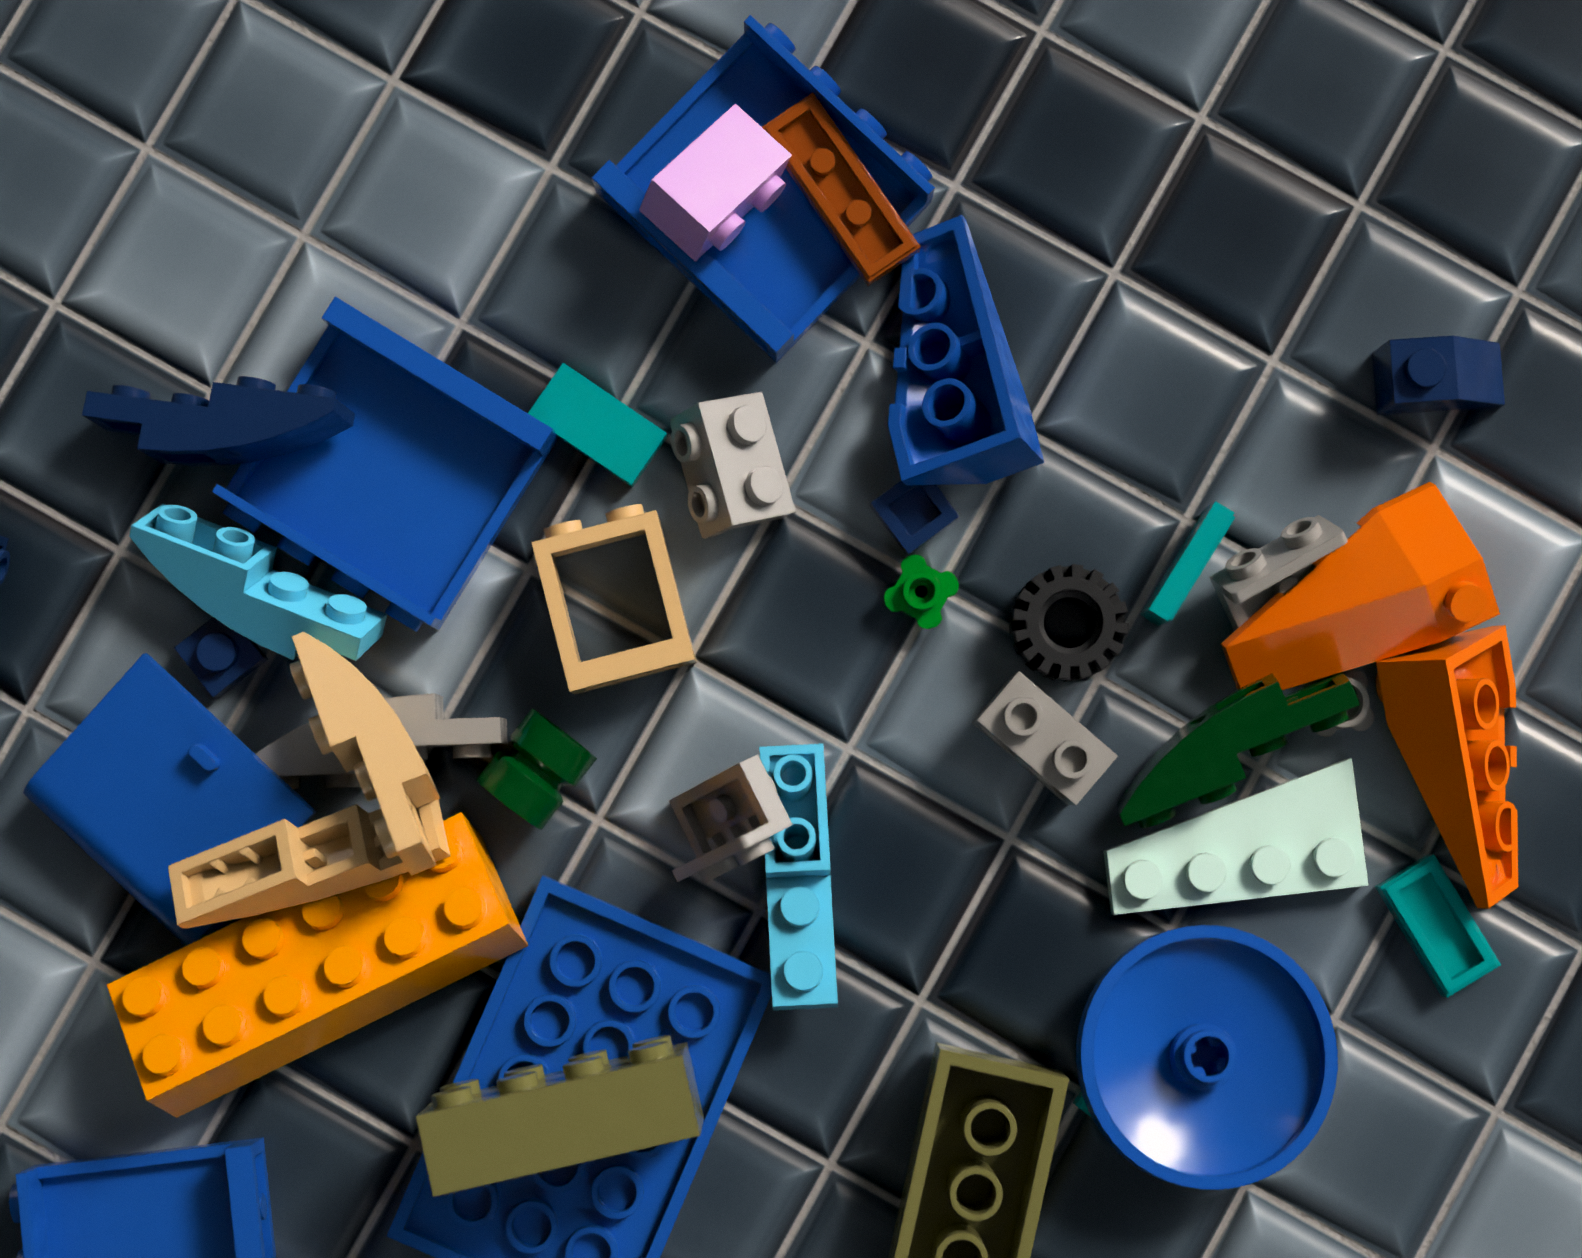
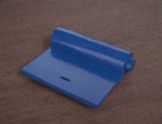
M148 653L142 654L27 783L23 792L29 800L185 946L236 921L228 920L186 929L178 926L168 866L283 819L288 820L297 828L301 827L317 812Z

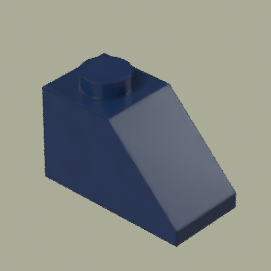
M1454 335L1392 339L1372 353L1377 415L1493 408L1505 405L1500 343Z

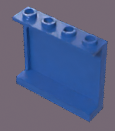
M750 15L744 21V34L617 165L608 160L592 177L596 193L777 363L860 277L853 264L786 168L781 176V179L786 183V187L778 198L763 212L753 207L742 218L746 222L745 226L726 248L719 251L713 245L696 262L639 211L651 180L734 104H737L762 127L813 92L907 227L932 202L935 187L929 183L933 177L928 168L908 151H905L902 155L898 154L884 140L887 136L885 129L869 112L860 108L855 113L838 97L841 89L830 75L816 65L809 70L792 54L796 48L782 30L772 23H768L763 27Z
M335 296L322 316L328 327L287 392L297 393L298 385L300 384L316 385L335 391L337 393L336 399L355 413L353 426L323 442L293 453L261 461L241 463L226 489L216 484L212 492L229 502L222 513L254 533L263 523L283 535L276 546L308 566L317 556L337 568L331 580L362 599L371 589L391 601L385 613L416 632H418L423 622L439 630L555 445L558 436L551 427Z
M264 1137L34 1165L15 1174L16 1184H13L10 1189V1213L14 1223H20L23 1249L18 1251L16 1258H276Z

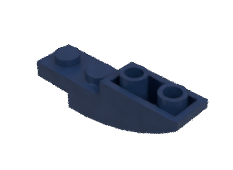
M239 376L236 385L213 382L209 400L184 393H173L171 402L150 399L151 393L124 385H114L111 394L87 391L82 416L107 431L140 435L137 449L160 463L209 466L261 461L299 451L323 442L352 427L355 413L336 399L337 393L325 387L300 384L298 385L297 393L275 390L276 385L270 381L255 377Z

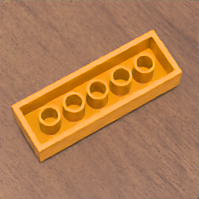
M460 812L443 821L451 856L436 861V866L412 876L409 872L387 880L324 899L244 917L107 984L146 1101L178 1118L529 946L485 842L464 814Z

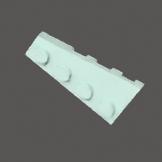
M1352 758L1341 760L1307 775L1291 779L1270 789L1230 802L1209 812L1172 824L1103 851L1110 909L1113 915L1368 886Z

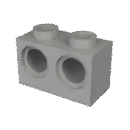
M1020 671L1008 679L972 721L973 725L1067 805H1077L1118 757L1116 753Z

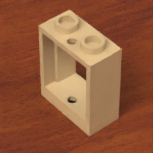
M642 504L611 510L605 513L607 523L584 529L582 528L581 520L567 521L549 526L544 529L545 539L531 542L568 689L574 695L697 663L659 515L656 510L644 513ZM646 534L672 639L581 662L555 557Z

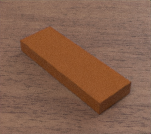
M813 92L762 126L767 133L792 154L786 170L867 286H870L920 252L921 246Z

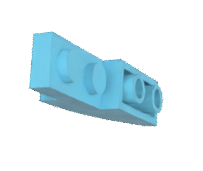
M163 503L131 525L129 537L146 558L179 591L230 629L260 646L291 660L298 656L291 636L301 632L309 634L331 647L338 654L355 661L383 636L387 619L386 613L366 606L364 601L355 596L334 594L308 584V581L298 574L272 570L277 547L256 540L250 532L244 529L222 527L197 517V514L187 507Z
M804 744L759 747L762 764L767 774L772 778L777 794L793 824L770 836L775 849L765 854L773 1011L838 1007L824 745Z

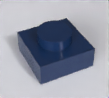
M900 481L870 503L871 509L907 556L959 518L958 513L937 485H905Z
M214 617L174 647L213 698H220L268 660L255 642L230 629Z

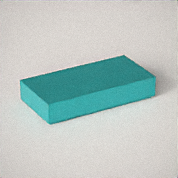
M562 363L528 412L529 415L551 427L560 439L632 488L668 437L665 431L565 363Z
M1217 501L1204 509L1141 611V616L1158 626L1172 621L1234 521L1235 517L1233 515L1235 512Z
M1427 854L1375 886L1442 997L1448 998L1501 965L1434 854Z

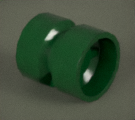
M531 708L510 735L514 747L512 751H498L477 777L476 781L524 820L542 830L563 803L559 790L563 786L576 787L597 758L562 729Z

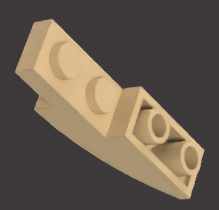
M305 632L291 636L299 657L298 661L289 664L292 676L303 700L313 697L319 714L308 719L316 743L323 755L334 752L346 772L355 771L367 801L375 798L378 799L384 817L373 821L387 858L399 855L411 876L436 866L416 808L440 799V796L424 761L397 714L377 688L353 664L331 647Z

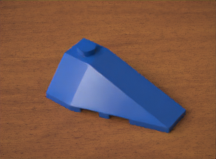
M963 215L912 234L921 246L920 252L902 263L898 303L899 309L903 312L900 347L894 348L893 368L897 371L895 403L889 405L888 428L901 481L905 485L987 484L1045 463L1030 406L966 219Z

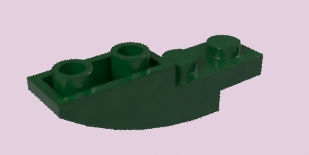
M1272 673L1238 689L1211 705L1178 730L1155 752L1135 776L1118 802L1119 813L1124 826L1138 821L1140 828L1152 827L1176 815L1174 807L1197 797L1200 804H1209L1233 794L1237 790L1234 783L1246 778L1237 756L1238 753L1249 750L1252 757L1264 755L1286 745L1288 741L1285 735L1308 725L1312 732H1320L1345 722L1349 719L1346 710L1360 705L1351 681L1341 673L1284 696L1278 680Z

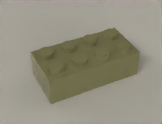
M663 1035L633 1043V1049L628 1050L629 1055L609 1060L606 1049L597 1050L568 1058L569 1063L562 1065L563 1070L554 1073L544 1074L543 1065L536 1064L505 1072L504 1078L497 1080V1086L480 1089L479 1080L470 1079L440 1087L439 1093L431 1095L432 1102L416 1115L433 1197L700 1136L704 1116L687 1042L672 1045L671 1036Z
M935 1043L888 1258L1031 1257L1069 1078L1062 1071L943 1043Z

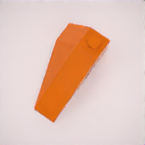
M1428 482L1372 508L1357 522L1360 528L1347 539L1348 542L1345 545L1313 562L1312 565L1315 568L1287 593H1277L1221 643L1237 690L1272 673L1278 680L1281 689L1285 690L1442 642L1500 615L1484 560L1435 484Z
M1506 625L1490 626L1459 633L1442 642L1376 662L1378 672L1376 676V691L1384 705L1387 725L1476 907L1482 909L1491 908L1518 888V814L1514 804L1506 801V784L1509 778L1510 767H1517V746H1505V708H1516V684Z

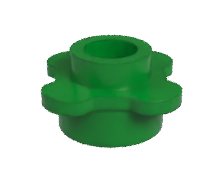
M921 555L907 556L901 563L902 574L896 585L888 588L884 594L885 605L892 612L902 611L906 615L916 618L918 626L923 629L935 628L942 620L941 609L947 598L954 596L958 591V579L952 572L945 571L940 573L927 566L925 558ZM918 586H924L927 589V595L924 598L916 596L915 589Z

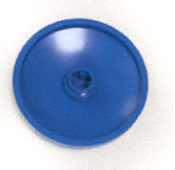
M1196 925L1181 927L1151 936L1132 946L1106 969L1090 993L1082 1012L1076 1041V1066L1082 1096L1087 1109L1102 1135L1121 1156L1143 1172L1162 1181L1196 1189L1221 1190L1249 1185L1271 1176L1292 1162L1309 1145L1324 1122L1332 1103L1337 1080L1338 1050L1332 1020L1322 996L1306 972L1291 957L1267 940L1254 934L1218 925Z

